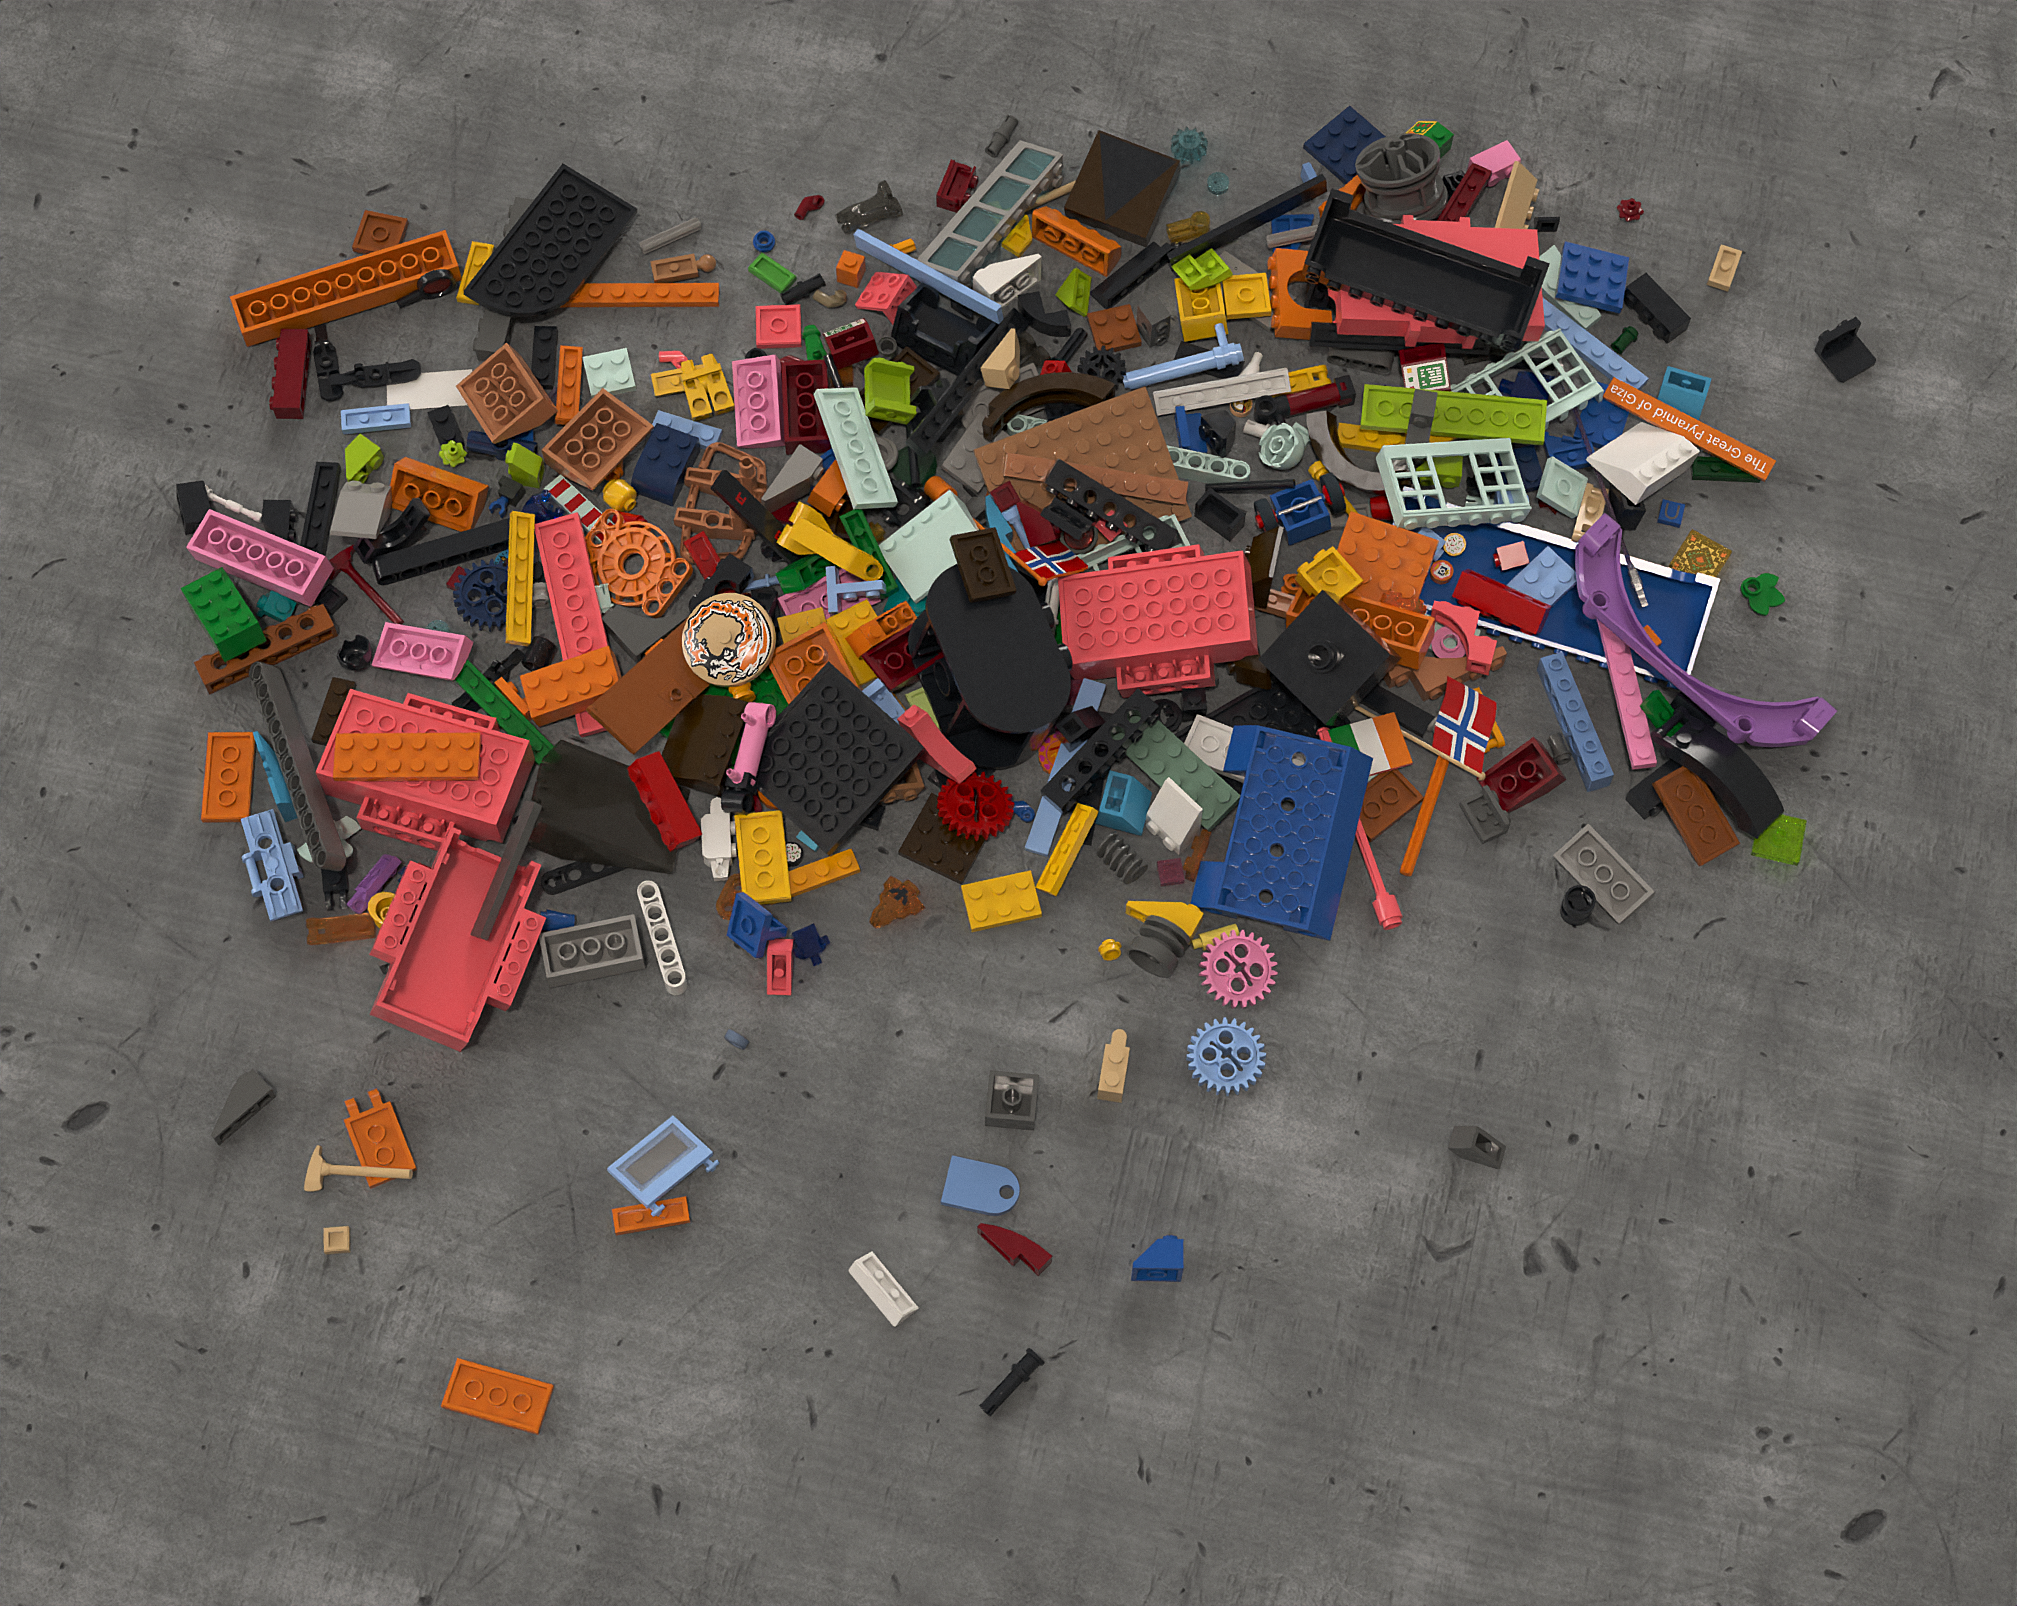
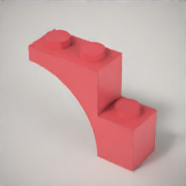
M1434 601L1431 617H1434L1436 622L1448 627L1459 636L1466 653V670L1489 676L1497 640L1487 636L1475 635L1480 611L1474 610L1471 607L1452 605L1446 601Z

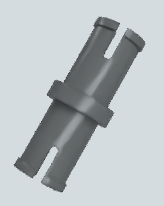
M1007 115L999 129H995L993 138L985 148V152L989 156L997 157L1003 145L1009 142L1010 134L1019 123L1017 118Z

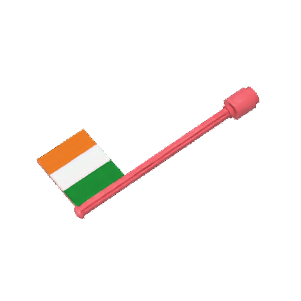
M1394 712L1333 729L1321 727L1316 732L1320 740L1349 746L1372 757L1373 761L1369 776L1413 764ZM1359 818L1355 837L1377 895L1375 897L1376 900L1372 904L1379 924L1383 925L1384 930H1390L1402 924L1401 919L1403 916L1395 895H1389L1386 892Z

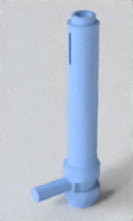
M1223 323L1216 324L1214 327L1219 343L1218 347H1214L1208 352L1126 372V375L1123 376L1125 389L1130 388L1132 390L1213 368L1222 369L1226 368V365L1232 364V366L1238 365L1240 361H1244L1240 343L1235 345L1234 342L1228 344Z

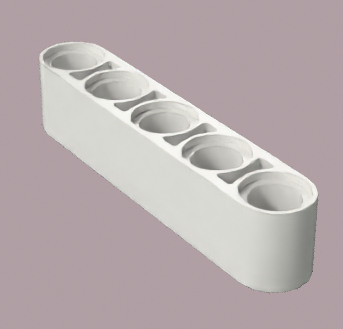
M644 881L638 886L637 894L665 987L670 994L680 995L687 988V980L661 894L656 883ZM647 892L655 893L651 898L643 897ZM654 913L661 914V917L653 920L650 918ZM660 935L668 936L664 941L657 940V937ZM667 956H673L675 958L670 963H666L663 961V959ZM673 978L681 979L678 984H671L669 982Z

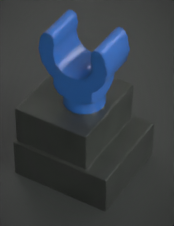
M504 475L498 481L500 486L498 494L500 498L489 506L491 513L496 508H501L499 511L500 518L506 515L507 503L516 507L525 495L522 484Z

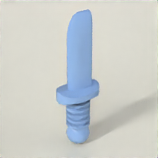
M765 574L764 579L751 581L743 592L780 583L777 576L770 577L769 574Z

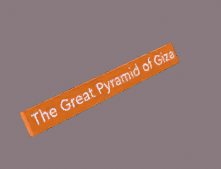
M1613 377L1603 395V399L1661 429L1684 436L1694 446L1764 482L1776 460L1615 377Z

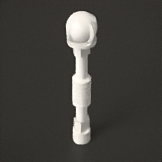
M205 485L208 500L218 502L224 505L225 508L238 514L243 513L256 522H262L261 513L245 509L243 505L232 500L220 498L213 494V490Z

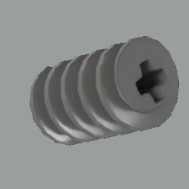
M1114 831L1100 843L1097 855L1103 858L1105 864H1109V868L1112 871H1116L1115 874L1117 877L1122 878L1124 884H1130L1145 873L1148 864L1140 867L1143 859L1138 858L1134 861L1137 853L1132 851L1128 854L1130 845L1127 844L1121 847L1124 839L1119 838L1115 841L1114 839L1118 833Z

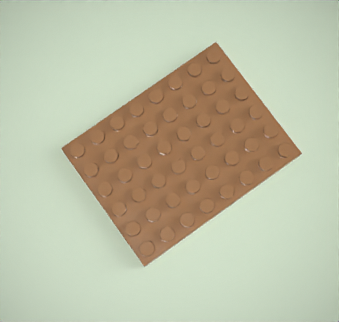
M1146 387L1125 393L973 450L988 493L1010 480L1021 501L1026 500L1041 509L1050 505L1056 496L1045 490L1047 485L1043 484V482L1003 476L1007 453L1051 460L1061 459L1069 463L1179 480ZM1063 486L1064 489L1069 492H1071L1075 488ZM1091 490L1088 493V504L1095 500V494ZM1120 495L1158 519L1165 515L1171 516L1175 514L1179 522L1192 517L1187 501L1185 505ZM1107 502L1103 506L1105 514L1111 510L1115 511V506L1111 502ZM1127 514L1124 516L1123 521L1130 528L1134 525L1135 519L1131 514ZM1009 524L1013 530L1012 542L1010 544L1016 552L1024 550L1025 548L1013 525ZM1092 529L1080 540L1075 539L1064 531L1066 543L1074 549L1087 547L1093 537ZM1098 530V539L1095 546L1085 554L1093 551L1100 544L1107 545L1111 542ZM1059 538L1037 546L1047 545L1056 542L1057 540H1059Z

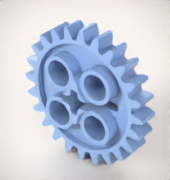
M1226 1017L1223 1018L1222 1024H1219L1214 1019L1212 1027L1208 1023H1204L1205 1031L1198 1028L1196 1031L1198 1037H1191L1190 1041L1194 1045H1188L1187 1048L1190 1054H1187L1186 1060L1191 1061L1188 1064V1070H1195L1192 1073L1193 1079L1200 1077L1199 1086L1205 1083L1208 1084L1207 1092L1214 1087L1216 1088V1095H1219L1221 1090H1225L1226 1096H1229L1230 1090H1234L1235 1094L1239 1095L1240 1087L1248 1091V1082L1255 1085V1077L1261 1078L1262 1072L1259 1069H1264L1265 1063L1261 1060L1266 1058V1053L1260 1051L1264 1049L1265 1045L1262 1043L1257 1044L1260 1040V1035L1252 1036L1253 1027L1247 1031L1245 1030L1246 1022L1237 1026L1235 1018L1231 1024H1228ZM1221 1037H1228L1232 1042L1223 1044L1219 1039ZM1210 1053L1214 1055L1215 1059L1207 1061L1203 1058V1055ZM1239 1053H1246L1250 1058L1248 1060H1241L1237 1055ZM1229 1054L1231 1056L1230 1059L1228 1057L1222 1058V1055L1227 1056ZM1227 1069L1230 1070L1233 1073V1075L1231 1077H1225L1221 1074V1071Z

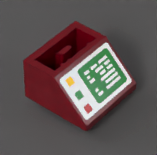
M865 318L822 333L837 370L879 355L874 336Z
M1444 343L1399 350L1405 388L1452 392Z

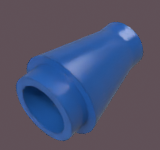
M549 909L540 911V915L546 917L541 931L548 932L574 926V914H566Z

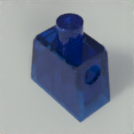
M1519 371L1515 382L1502 378L1498 388L1500 392L1508 394L1510 397L1548 400L1549 394L1533 372ZM1541 374L1547 383L1555 379V376Z

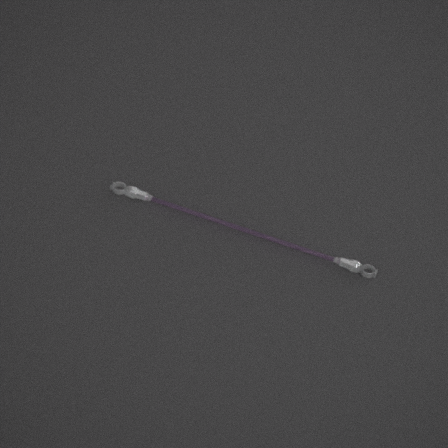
M1561 359L1558 360L1559 364L1564 369ZM1565 380L1561 381L1560 385L1566 395L1572 393ZM1575 407L1573 412L1590 456L1593 452L1577 407ZM1593 467L1609 514L1617 522L1601 474ZM1622 536L1621 548L1628 564L1630 582L1633 590L1638 594L1641 606L1645 607L1648 603L1643 592V583L1637 569L1631 562Z

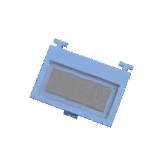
M671 1116L610 1165L607 1171L647 1209L650 1208L652 1210L651 1215L654 1217L662 1214V1210L665 1208L663 1204L657 1206L655 1204L657 1200L700 1165L704 1164L707 1167L705 1168L706 1172H713L719 1162L718 1160L712 1162L709 1158L713 1156V1152L677 1118Z

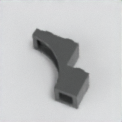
M1415 389L1405 444L1429 443L1437 392ZM1426 458L1412 459L1415 471L1416 468L1425 462Z

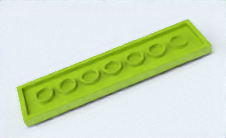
M1365 384L1360 429L1407 433L1415 388ZM1419 389L1438 393L1430 435L1477 440L1510 438L1511 443L1544 444L1547 400Z

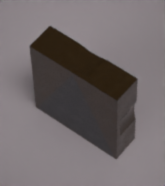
M1098 130L1064 206L1065 216L1090 227L1107 230L1119 238L1147 247L1159 221L1161 209L1169 198L1180 174V160Z

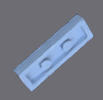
M409 403L341 410L343 434L411 428Z
M659 410L652 423L654 427L656 423L698 437L700 449L704 450L710 444L719 442L722 436V429Z

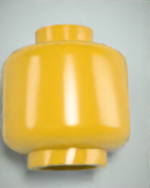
M613 479L605 485L603 500L612 509L628 512L635 507L637 492L625 480Z

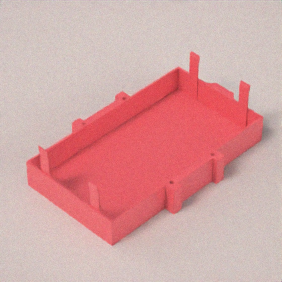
M1403 215L1401 223L1394 224L1523 269L1528 256L1539 259L1536 229L1471 227L1470 217H1460L1458 222L1414 220L1413 215ZM1542 287L1522 341L1538 342L1545 327ZM1328 289V296L1336 304V318L1333 323H1337V334L1405 337V346L1415 347L1417 342L1462 344L1463 349H1472L1475 340L1478 339L1471 335L1469 337L1456 333L1457 330L1449 327L1448 329H1441L1435 326V322L1429 320L1425 322L1418 321L1413 318L1412 314L1406 312L1398 314L1391 310L1392 307L1386 305L1382 307L1375 306L1370 303L1369 299L1363 297L1361 299L1352 298L1346 291L1340 290L1336 292Z

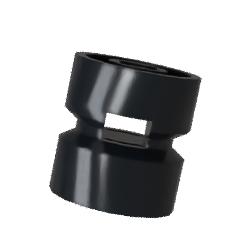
M1575 885L1569 888L1560 907L1561 917L1566 923L1580 926L1589 920L1596 903L1593 891L1583 885Z

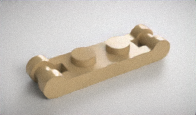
M1586 484L1571 541L1578 542L1585 532L1602 516L1609 489L1604 487L1599 489L1593 487V484Z

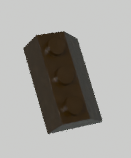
M1278 526L1254 536L1252 545L1246 546L1245 556L1251 566L1254 606L1267 608L1284 527Z

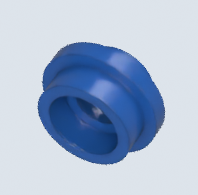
M768 231L758 232L753 238L754 248L759 252L771 251L775 246L774 236Z

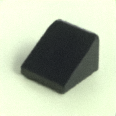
M1534 217V228L1537 232H1556L1560 217Z

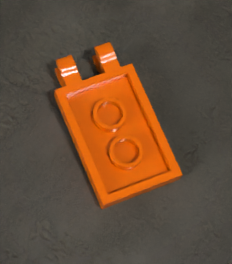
M377 1088L368 1092L374 1108L360 1113L354 1098L344 1101L350 1115L349 1118L344 1119V1123L361 1166L417 1170L390 1101L383 1104ZM366 1177L370 1189L396 1179Z

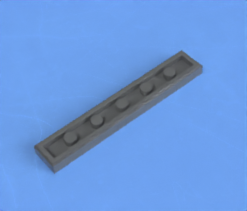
M525 801L470 935L488 940L542 805Z

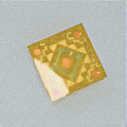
M1692 529L1670 562L1669 567L1686 573L1696 574L1698 572L1717 578L1732 551Z

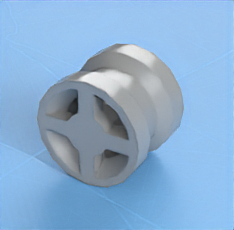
M543 582L534 583L532 588V608H549L551 603L547 584Z

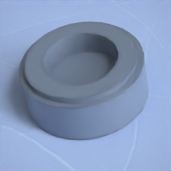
M728 1029L724 1036L726 1041L741 1050H745L749 1043L743 1036Z

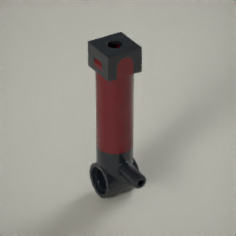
M1350 375L1334 378V383L1276 397L1264 395L1255 402L1254 420L1263 425H1271L1276 420L1277 425L1286 423V417L1338 405L1339 409L1352 406L1355 403L1356 392Z

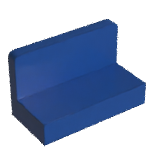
M1184 406L1175 407L1174 415L1179 448L1207 454L1206 441L1199 434L1202 414H1186Z

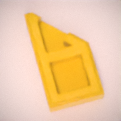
M1026 214L1002 242L1004 249L1019 258L1032 244L1029 217Z

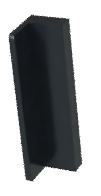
M1152 242L1090 291V295L1104 309L1112 308L1168 263L1167 253L1172 251L1173 247L1167 242L1161 247L1156 242Z

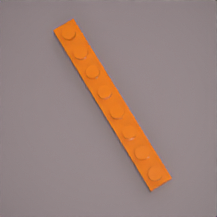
M583 283L576 294L561 307H719V283Z

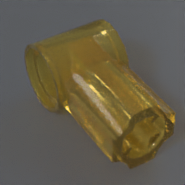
M1197 211L1192 214L1191 218L1166 224L1169 241L1172 243L1174 241L1180 242L1191 238H1198L1209 232L1210 216L1204 211Z

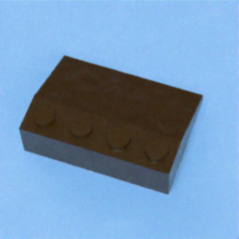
M700 694L683 712L676 716L662 752V757L676 784L719 797L722 796L727 778L726 771L733 767L732 765L736 759L745 727V722L741 715L744 713L745 707L749 702L729 696Z

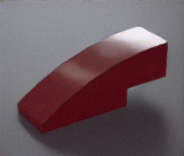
M980 1223L977 1226V1233L1013 1267L1021 1260L1039 1276L1052 1263V1255L1025 1236L995 1225Z

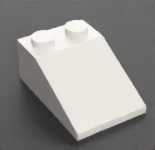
M1039 254L990 264L984 269H979L973 277V290L1000 304L1003 309L1014 301L1017 295L1023 294L1041 281L1042 257Z
M1168 777L1146 814V827L1153 835L1157 834L1161 837L1163 844L1170 851L1174 850L1179 855L1199 837L1203 809Z

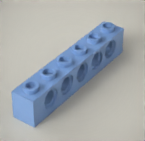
M1563 652L1540 658L1537 667L1538 675L1587 792L1610 786L1614 776Z

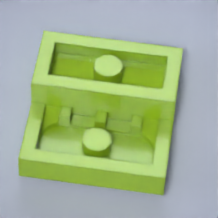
M1212 248L1196 259L1189 254L1171 266L1190 290L1215 285L1233 275L1230 268Z

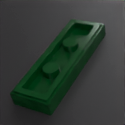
M1697 456L1691 465V480L1760 483L1761 481L1717 457Z

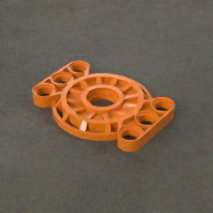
M615 509L605 510L585 536L595 585L599 586L600 584L599 575L602 584L608 583V590L616 596V600L610 597L611 602L624 607L642 606L643 612L651 618H659L665 613L693 573L692 565L683 558L676 559L672 542L660 528L642 521L624 523L623 516ZM610 515H617L616 524L609 526L607 524L608 517ZM633 526H644V527H643V528H637V527H633ZM651 530L659 532L662 536L656 537L651 533ZM598 533H603V542L594 544V536ZM667 542L670 553H667L663 543ZM632 554H639L644 559L642 569L634 575L626 573L624 569L626 558ZM685 564L687 567L686 572L682 575H677V566ZM668 582L672 583V591L668 594H663V585ZM623 598H625V599H630V600H631V599H634L635 602H629V603H627V602H622V601H623ZM657 601L659 603L658 610L650 613L648 610L650 603Z

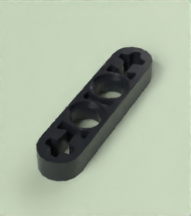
M615 847L548 871L541 877L542 889L549 895H556L623 871L631 864L630 853L624 847ZM619 854H621V856L624 857V862L619 863V861L616 860V856ZM606 858H609L612 867L608 868ZM595 862H601L604 864V868L600 872H594L591 870V865ZM572 870H579L581 877L577 880H571L568 878V874ZM562 874H564V879L566 881L565 884H563L560 876ZM553 879L556 886L551 887L548 880Z

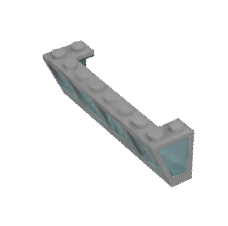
M1020 140L917 260L971 289L972 272L982 266L988 253L994 252L1002 237L1005 238L1009 234L1011 226L1022 219L1025 210L1029 206L1032 207L1035 204L1041 191L1048 193L1061 185L1064 167L1063 154Z

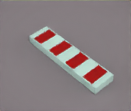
M561 474L544 488V492L568 515L576 512L579 513L582 527L587 532L591 530L602 515V512ZM607 519V524L609 526L614 525L613 522ZM598 533L594 536V539L599 544L604 540L603 533Z

